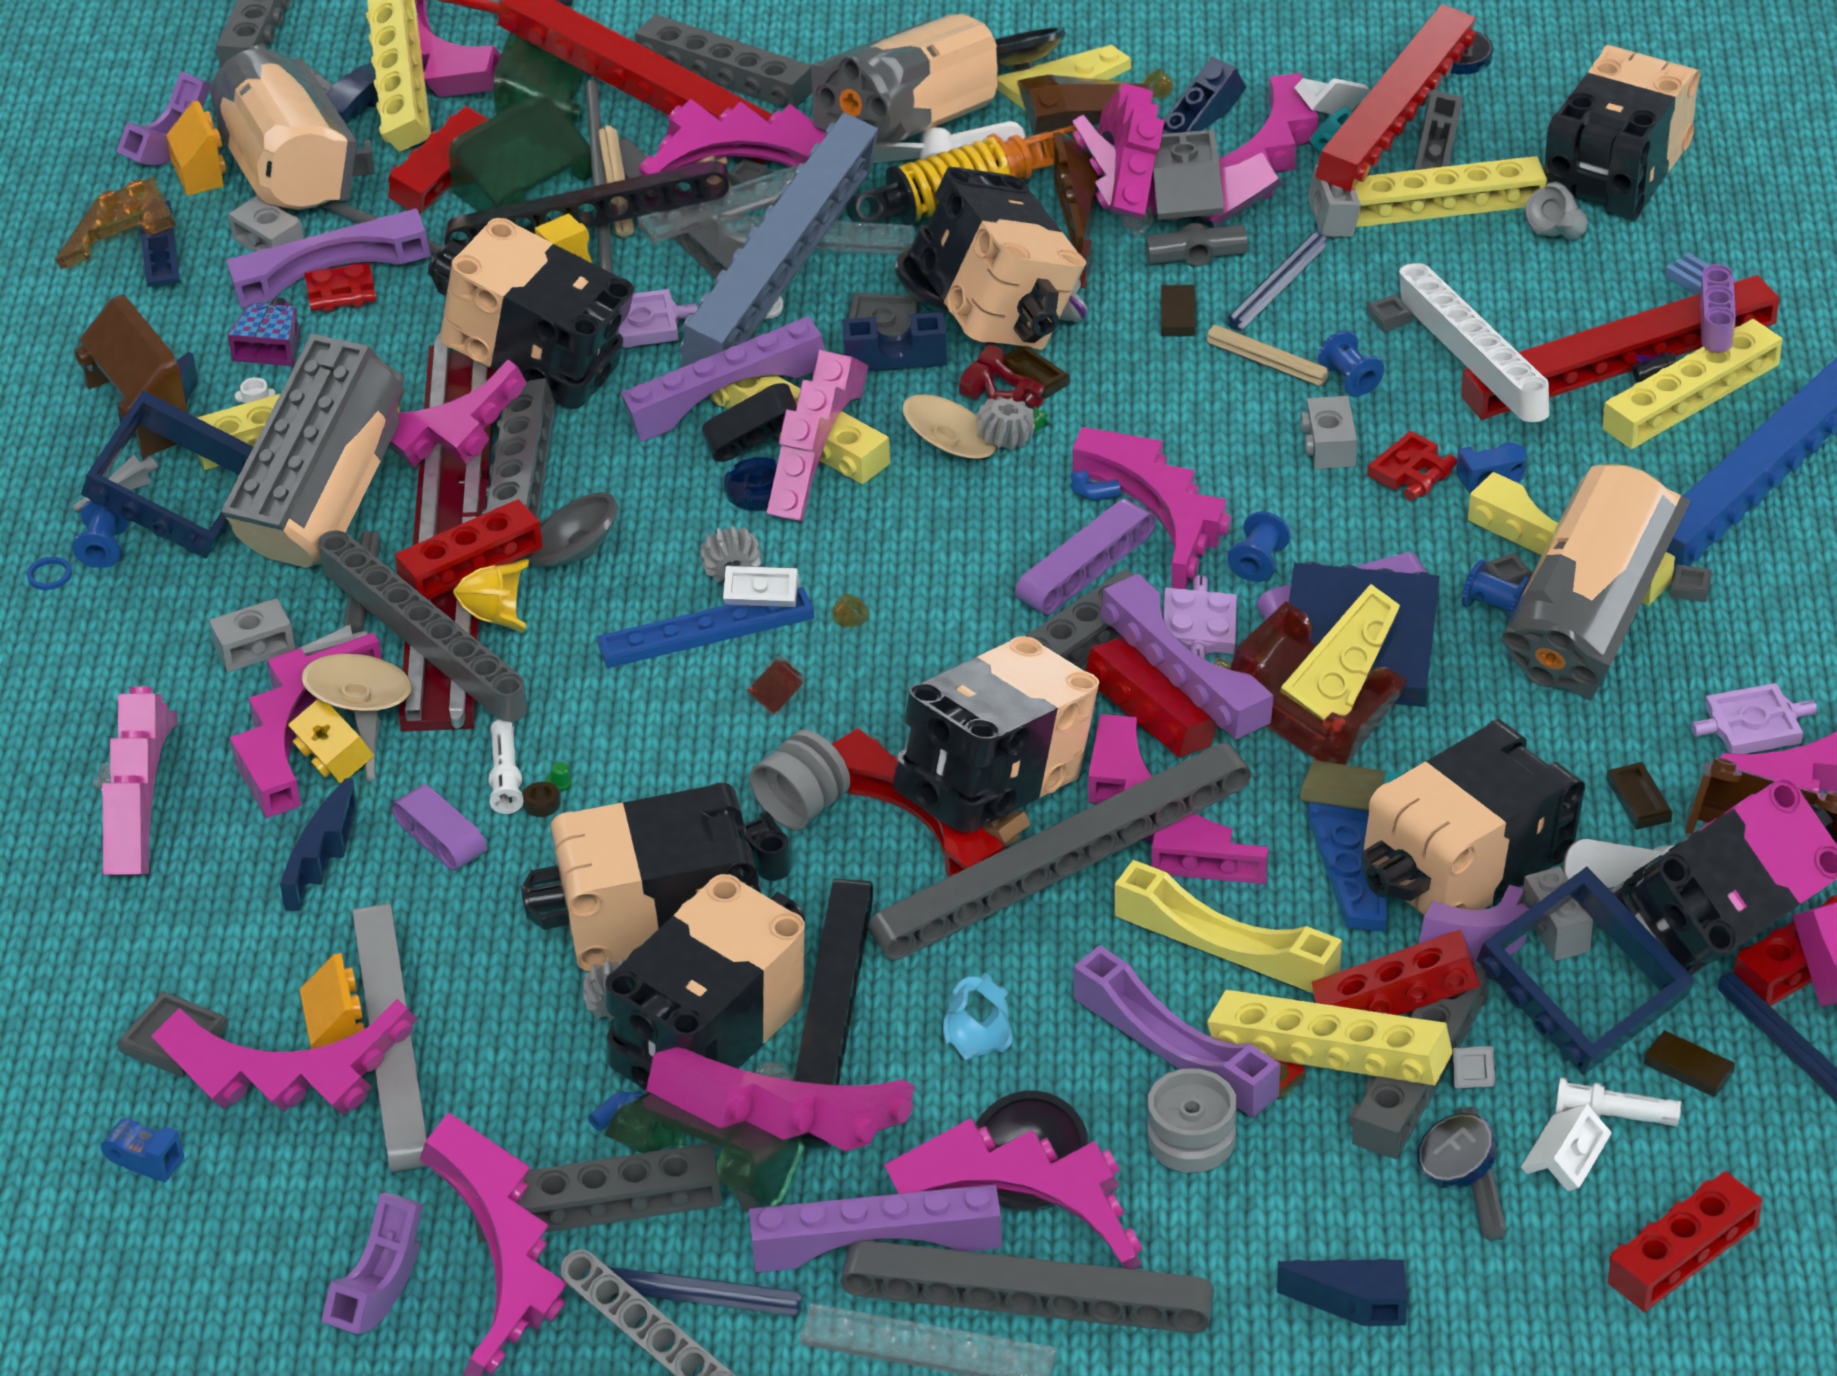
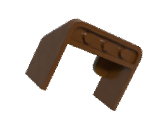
M124 294L110 299L77 341L78 348L74 349L77 362L83 370L88 390L111 382L120 395L121 402L117 403V408L122 419H124L142 390L187 412L179 366L171 350ZM139 425L135 431L142 458L177 445V443L142 425Z
M1714 757L1713 762H1705L1687 812L1685 833H1694L1697 820L1709 823L1715 818H1720L1724 815V812L1748 796L1760 792L1776 780L1736 769L1737 764L1724 758ZM1799 787L1809 805H1818L1826 810L1832 819L1833 827L1830 835L1837 844V792L1827 791V794L1824 795Z

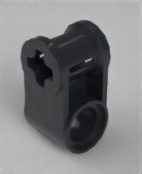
M767 811L761 812L759 818L744 824L747 842L751 847L759 876L769 881L781 880L791 872L789 841L787 835L777 826L771 814Z

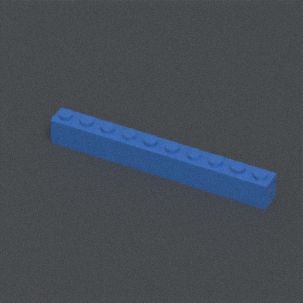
M1837 357L1683 495V497L1691 500L1666 551L1675 556L1674 567L1676 565L1688 566L1694 560H1699L1713 542L1720 541L1727 529L1734 523L1738 524L1751 507L1759 505L1764 496L1773 487L1777 488L1788 473L1792 470H1797L1811 452H1816L1821 447L1825 439L1831 434L1837 433Z

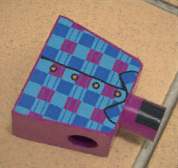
M280 297L272 299L270 304H249L228 333L232 361L294 366L299 339L296 309L290 306L287 300Z

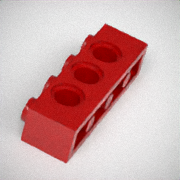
M516 499L394 554L397 575L426 599H432L456 588L464 577L479 568L509 564L542 549L540 521L519 499Z
M1837 895L1831 896L1820 906L1836 903ZM1794 921L1782 929L1773 930L1765 939L1753 946L1743 948L1736 955L1734 961V973L1770 1006L1812 982Z
M1459 929L1312 981L1315 1003L1400 1015L1480 987L1474 958L1462 930Z
M1726 1171L1722 1172L1712 1181H1704L1696 1193L1684 1202H1676L1664 1217L1656 1223H1648L1636 1238L1628 1244H1621L1614 1249L1608 1261L1609 1273L1607 1283L1645 1313L1758 1227L1762 1198Z

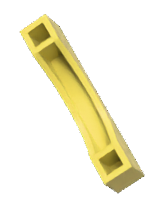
M1492 472L1470 493L1468 521L1535 553L1543 554L1558 523L1537 508L1529 498L1523 485ZM1665 553L1642 603L1649 606L1672 583L1674 555Z
M1132 860L1115 883V917L1314 994L1312 981L1338 973L1341 970L1342 939L1308 926L1296 929L1273 930L1235 921L1198 901L1167 872Z

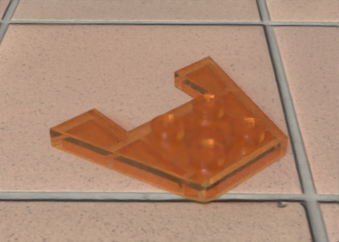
M154 177L145 180L136 179L117 191L108 190L100 194L55 258L59 267L64 269L89 259L93 242L141 223L146 235L149 236L175 226L174 218Z

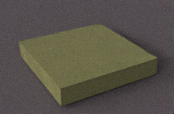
M1313 760L1301 787L1300 800L1369 811L1370 799L1374 792L1383 785L1386 771Z

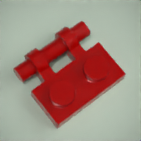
M370 263L351 264L345 267L318 269L304 273L311 312L324 310L327 313L333 312L334 308L354 305V308L364 307V303L377 302Z
M1410 430L1368 465L1367 476L1393 490H1396L1402 484L1408 485L1409 487L1404 490V496L1409 501H1414L1418 496L1424 497L1429 493L1435 482L1446 479L1451 474V469L1457 465V459L1452 454H1448L1444 458L1439 457L1438 444ZM1422 468L1428 470L1425 474L1418 472Z

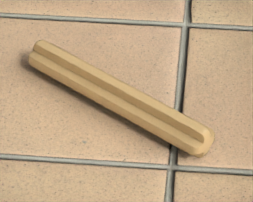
M605 126V128L599 129L598 137L606 183L625 180L617 130L611 126ZM620 196L610 200L615 205H622L627 202L625 198ZM632 218L613 222L616 235L621 238L633 235Z
M1213 325L1207 333V341L1211 345L1314 385L1322 386L1328 379L1329 370L1327 367L1224 327Z

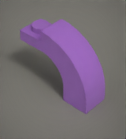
M181 71L169 104L163 114L156 121L148 125H137L127 122L116 152L148 165H160L170 162L166 134L192 101L199 100L203 108L210 83Z
M1509 885L1502 901L1497 906L1483 910L1462 909L1432 901L1423 919L1419 944L1461 929L1474 961H1476L1481 947L1486 940L1530 909L1527 908V904L1522 903L1524 889ZM1527 932L1504 950L1509 955H1512L1521 949L1525 943Z
M388 1192L379 1195L365 1251L349 1275L342 1279L331 1281L321 1322L361 1334L377 1326L386 1317L402 1293L416 1261L421 1242L415 1240L423 1208L422 1203Z

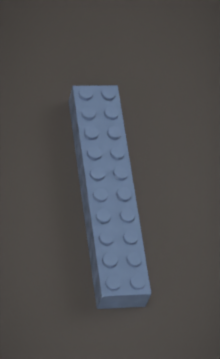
M845 112L836 123L831 122L829 124L824 140L821 144L815 143L807 163H801L798 166L793 182L790 185L785 184L779 194L776 205H770L767 208L762 224L759 228L753 227L745 247L736 250L731 260V266L727 271L723 269L719 273L714 289L711 293L708 291L704 293L695 314L690 313L687 316L682 327L685 338L679 349V353L682 354L681 368L727 350L732 346L749 341L870 174L878 128Z

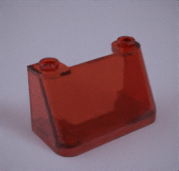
M1285 601L1237 646L1230 670L1251 674L1274 695L1271 723L1266 725V727L1317 761L1347 765L1402 694L1407 680L1386 667L1375 668L1366 679L1352 710L1348 714L1339 715L1331 712L1324 721L1280 692L1282 685L1317 646L1309 641L1312 625L1308 616Z

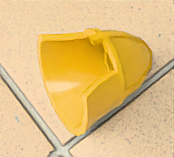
M524 559L511 564L479 568L464 577L453 590V594L461 607L475 618L508 627L523 634L526 631V624L517 619L516 599L520 573L522 569L528 567L529 560Z

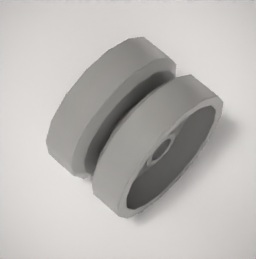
M1195 1068L1180 1069L1167 1073L1154 1083L1148 1094V1147L1155 1159L1168 1168L1184 1173H1196L1217 1168L1230 1158L1236 1146L1237 1106L1236 1094L1229 1082L1216 1073Z

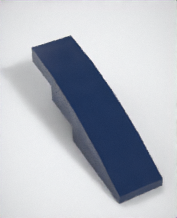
M372 62L348 73L326 92V95L344 122L351 113L360 115L366 106L375 108L376 103L379 102L378 92L374 86L376 74Z
M170 200L138 205L147 287L179 283V264Z
M345 778L322 803L296 843L280 883L285 911H300L307 884L322 885L329 858H344L357 809L353 778Z

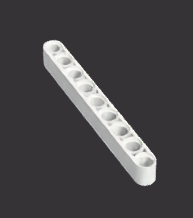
M1412 263L1400 268L1401 301L1521 420L1538 422L1549 417V384L1547 379L1428 266Z

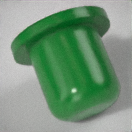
M1035 406L1033 407L1035 409L1033 412L1034 432L1040 430L1046 423L1048 425L1051 424L1047 419L1048 415L1043 410L1039 411Z
M564 762L554 763L551 767V772L546 776L545 782L554 784L559 791L569 789L571 786L569 766Z

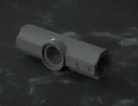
M1192 223L1183 227L1180 232L1146 236L1145 248L1148 265L1186 261L1192 266H1203L1209 263L1213 257L1246 254L1248 252V242L1244 225L1207 229L1202 224Z

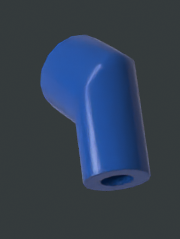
M1085 470L1073 471L1070 475L1072 491L1092 501L1120 497L1121 495L1118 479L1094 483L1089 481V473Z
M618 1092L592 1112L588 1119L596 1130L602 1131L615 1119H637L643 1116L647 1111L649 1102L646 1095L641 1092Z

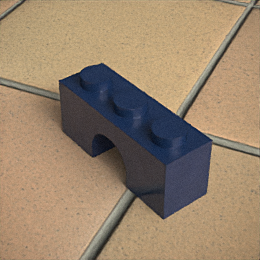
M943 312L909 314L910 325L908 330L902 335L895 337L885 336L878 331L876 317L842 319L844 355L853 357L868 365V370L947 365L946 331Z

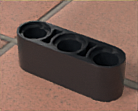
M786 383L773 384L705 422L702 426V432L713 460L717 462L729 461L781 433L786 409L796 411L797 408L789 385Z

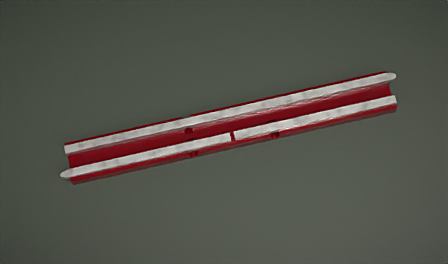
M438 334L435 345H429L424 409L451 402L484 385L494 375L496 370L474 361L459 351H450V348L441 342L440 334ZM494 422L484 428L490 440L485 444L483 450L467 464L440 444H437L431 454L419 463L413 545L481 516L483 509L487 508L486 488L490 486ZM454 589L429 599L432 604L480 642L481 620L475 618L461 607L453 594ZM405 641L402 671L409 677L412 690L408 698L399 705L401 732L474 729L476 700Z

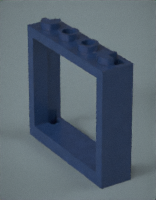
M142 390L87 473L81 495L88 498L94 504L102 505L121 515L124 519L133 521L151 530L157 536L164 537L184 547L187 551L207 559L229 524V521L222 513L219 514L210 530H207L105 478V476L139 425L237 475H240L246 463L245 459H248L253 446Z
M1587 866L1486 940L1476 959L1487 971L1485 976L1495 980L1502 987L1510 1003L1514 1007L1522 1009L1533 1021L1537 1032L1541 1036L1549 1038L1560 1050L1564 1061L1569 1060L1583 1076L1686 998L1695 981ZM1572 898L1577 901L1661 990L1593 1043L1587 1039L1504 950Z

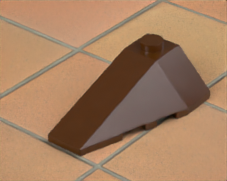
M1050 74L1021 79L1017 82L1033 135L1075 126L1073 120L1083 114L1092 126L1098 125L1101 111L1122 83L1149 90L1148 84Z

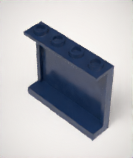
M1294 562L1279 668V693L1282 685L1367 587L1372 584L1398 603L1400 607L1356 701L1426 707L1440 576L1430 575L1426 572H1394L1387 568L1373 570L1357 568L1352 565L1340 567L1321 565L1317 562Z

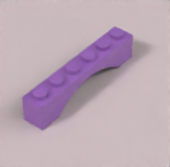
M415 208L234 257L226 261L240 308H243L252 303H262L274 299L282 290L297 280L304 278L305 272L356 262H386L401 265L430 257L431 253L425 228L418 210Z
M808 316L707 358L700 359L695 363L668 372L663 376L639 384L621 392L629 421L639 440L643 442L672 430L695 404L728 384L764 375H784L799 378L815 371L819 350L825 351L823 340L812 319Z
M1136 574L1103 589L1101 617L1105 623L1120 633L1129 645L1134 646L1147 658L1151 665L1156 666L1169 678L1174 686L1179 687L1192 699L1197 707L1203 709L1220 728L1227 731L1235 740L1271 723L1274 695L1251 674L1232 671L1212 664L1183 646L1170 632L1163 620L1160 608V593L1142 576Z
M1099 945L1073 966L1074 999L1178 1069L1200 1068L1218 1074L1229 1082L1234 1090L1237 1108L1250 1117L1254 1118L1279 1096V1062L1250 1043L1235 1044L1220 1041L1189 1026L1168 1010L1150 992L1128 963Z
M996 1184L749 1209L755 1273L796 1269L810 1259L832 1249L856 1241L904 1238L924 1240L965 1252L1002 1248L1001 1214Z

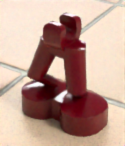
M989 344L978 356L977 362L973 361L961 376L959 394L973 401H977L987 390L990 399L996 400L998 396L1004 399L1013 397V401H1023L1025 406L1035 410L1033 407L1040 408L1043 404V398L1039 396L1044 392V385L1010 370L1004 365V350L995 345ZM1000 376L1008 385L1014 387L1015 390L997 391L993 382Z

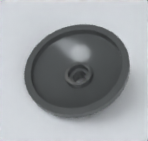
M605 492L589 494L568 503L540 524L543 548L526 555V558L532 565L540 567L568 565L589 558L603 543L614 525L618 512V503L611 494Z

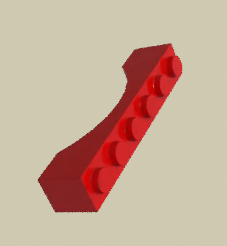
M857 728L832 743L845 761L850 774V786L847 793L849 795L866 796L889 802L905 809L921 820L934 834L941 846L945 859V874L948 877L1005 850L1002 842L996 836L988 834L984 829L980 828L972 833L959 832L898 793L892 786L897 757L886 751L874 737H869L861 729Z

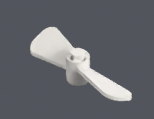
M1012 121L950 134L943 128L934 127L922 133L920 143H877L872 163L916 158L925 159L930 155L936 156L938 153L947 152L952 148L958 149L961 145H970L974 141L982 142L990 134H996L1003 141L1014 135H1019L1024 139L1026 135L1023 128L1018 123Z
M1582 839L1573 843L1566 851L1563 871L1567 878L1570 879L1587 866L1607 888H1612L1633 876L1632 873L1659 855L1663 856L1669 852V849L1675 845L1659 846L1650 850Z

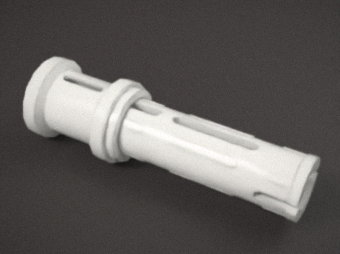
M497 720L493 722L490 728L492 733L493 769L489 773L488 781L493 792L490 794L489 801L494 811L500 814H511L518 811L523 805V795L519 790L522 783V775L515 762L514 726H512V722Z
M1560 1078L1555 1113L1588 1104L1599 1118L1601 1115L1616 1116L1678 1127L1681 1101L1604 1090V1086H1601L1599 1083H1594L1593 1086L1568 1083L1566 1078Z

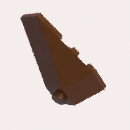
M1056 132L1053 133L1054 187L1072 246L1085 259L1098 202L1095 195L1098 192V187L1095 182L1101 179L1103 175L1099 176L1089 160L1093 158L1092 154L1082 149L1062 133Z

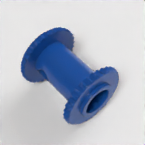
M1343 330L1334 333L1325 340L1318 352L1317 360L1319 365L1327 367L1328 372L1338 369L1345 376L1343 381L1345 392L1350 396L1359 397L1371 392L1378 386L1384 375L1385 367L1383 361L1377 356L1369 355L1363 357L1357 351L1359 347L1357 336L1351 331Z
M89 501L82 507L80 516L87 530L79 533L73 540V553L80 562L89 567H111L118 562L121 556V546L117 539H115V535H120V533L126 531L130 521L102 505Z
M1257 511L1250 514L1244 521L1243 530L1247 540L1236 545L1234 544L1228 552L1227 560L1232 571L1239 577L1254 582H1262L1272 577L1275 572L1276 564L1274 563L1273 556H1271L1272 552L1285 549L1290 542L1291 533L1286 522L1279 516L1266 511Z
M1484 560L1477 561L1464 585L1462 594L1463 606L1468 608L1475 600L1509 612V622L1530 577H1525L1520 585L1486 573L1487 562Z

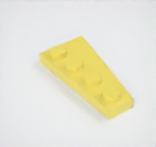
M1108 45L1036 65L1030 69L997 76V90L1025 110L1017 84L1018 80L1047 74L1109 80L1130 70L1131 58L1113 45Z
M1370 584L1282 685L1280 694L1339 737L1395 620L1400 605Z

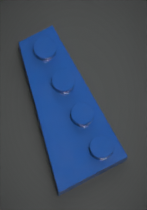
M1308 803L1306 815L1345 926L1348 928L1384 932L1387 923L1386 897L1377 896L1369 888L1361 866L1369 811Z

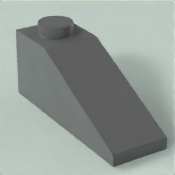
M1435 90L1431 91L1423 118L1414 170L1446 167L1449 165L1463 97Z

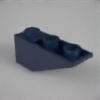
M1211 56L1164 119L1162 134L1202 131L1227 114L1247 88L1237 69Z
M1404 1259L1278 1261L1277 1293L1362 1326H1406L1407 1288Z

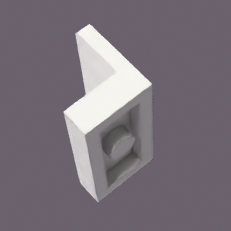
M1302 78L1294 87L1311 110L1330 114L1336 113L1345 106L1352 111L1370 91L1364 84L1335 78L1329 83Z
M726 566L723 593L724 604L796 607L797 588L801 587L797 568Z
M1588 1104L1556 1113L1549 1120L1521 1168L1526 1174L1548 1168L1567 1191L1578 1189L1609 1139L1611 1131Z

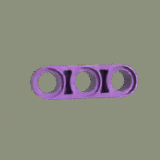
M1712 264L1706 266L1702 272L1699 299L1701 342L1705 349L1718 353L1729 350L1733 344L1736 318L1733 272L1729 267Z
M426 784L419 786L391 804L393 815L399 825L452 871L459 869L487 851L486 842L480 831Z

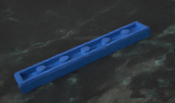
M804 587L797 588L796 607L724 605L597 636V644L606 667L611 668L814 619V609Z

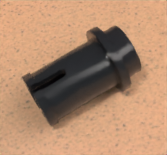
M1661 352L1659 357L1632 364L1633 377L1636 382H1642L1658 373L1661 369L1677 362V359L1673 353Z

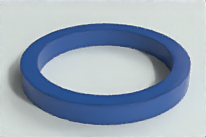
M59 557L39 559L27 570L29 584L40 590L59 588L66 584L72 575L70 564L65 559ZM46 564H59L66 568L65 575L52 583H40L32 578L34 571Z

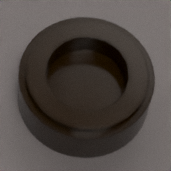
M535 782L527 786L522 793L523 807L529 815L546 817L555 813L560 807L559 790L552 783Z

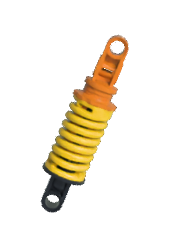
M1069 126L1024 139L1019 135L1008 137L1006 141H1003L996 134H990L982 142L974 141L970 145H961L958 149L952 148L947 152H940L936 156L930 155L913 163L909 162L901 166L894 165L888 167L885 176L886 185L854 195L846 205L847 215L856 223H866L896 214L903 225H914L915 222L922 218V215L927 218L932 217L939 202L935 197V193L948 167L1006 174L1025 180L1032 176L1033 170L1054 164L1053 133L1068 134L1072 141L1079 145L1073 135L1077 128L1076 126ZM863 199L870 205L868 216H865L860 210V203Z

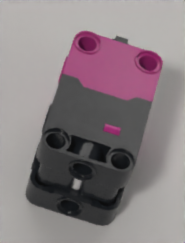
M1779 779L1755 795L1748 796L1724 812V815L1720 818L1713 819L1670 848L1669 852L1663 856L1659 855L1632 873L1633 876L1610 891L1690 975H1693L1707 964L1730 953L1837 879V844L1830 835L1833 827L1832 819L1824 808L1814 804L1809 805L1799 787L1793 781ZM1627 894L1632 898L1633 903L1629 900Z

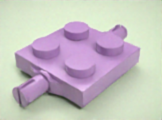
M669 289L634 293L630 313L619 327L618 333L623 337L622 348L654 343L662 344L679 340L678 319L687 318L690 313L695 314L697 312L696 303L676 306V303L671 299Z
M1200 575L1195 576L1193 579V590L1165 588L1163 620L1170 632L1183 646L1205 659V654L1214 652L1234 654L1236 594L1207 592L1208 579L1202 576V583L1200 585Z
M1777 683L1706 696L1705 708L1711 719L1692 721L1691 731L1694 737L1713 733L1717 734L1731 754H1747L1801 744L1803 731L1796 719L1798 717L1816 715L1817 707L1813 699L1797 703L1790 702V700L1783 696Z

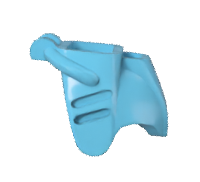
M984 973L980 978H964L957 984L953 990V997L949 1001V1008L943 1022L945 1043H952L965 1060L992 1051L1004 1052L1012 1043V1029L1008 1022V1006L1004 999L1008 994V990L1003 986L999 987L992 981L993 978L987 973ZM975 989L996 1006L995 1010L984 1022H979L964 1010L967 1005L968 996Z

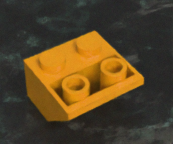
M199 100L192 101L166 134L170 160L186 196L224 187L222 174L226 173L222 154L218 155L217 149L222 147L220 134L217 128L214 129L211 114L209 111H203Z
M341 953L333 954L299 989L311 1049L333 1044L364 1030L363 1022H355V1020L363 1019L359 997L357 994L350 995L351 991L357 990L352 967L344 968Z

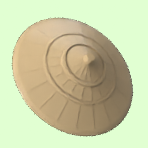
M927 394L913 395L905 400L903 413L906 420L916 433L935 447L965 458H985L996 451V445H986L985 439L978 437V430L976 428L977 415L960 404L939 396Z
M361 654L324 656L309 663L302 672L303 685L313 696L329 705L353 711H377L396 706L406 700L412 690L409 677L400 668L385 660Z

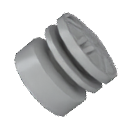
M802 729L791 735L788 741L780 744L777 751L768 754L753 766L749 774V781L753 795L763 811L769 812L774 821L787 829L799 830L819 816L823 808L831 806L837 798H840L847 792L850 786V774L845 761L830 742L814 731Z

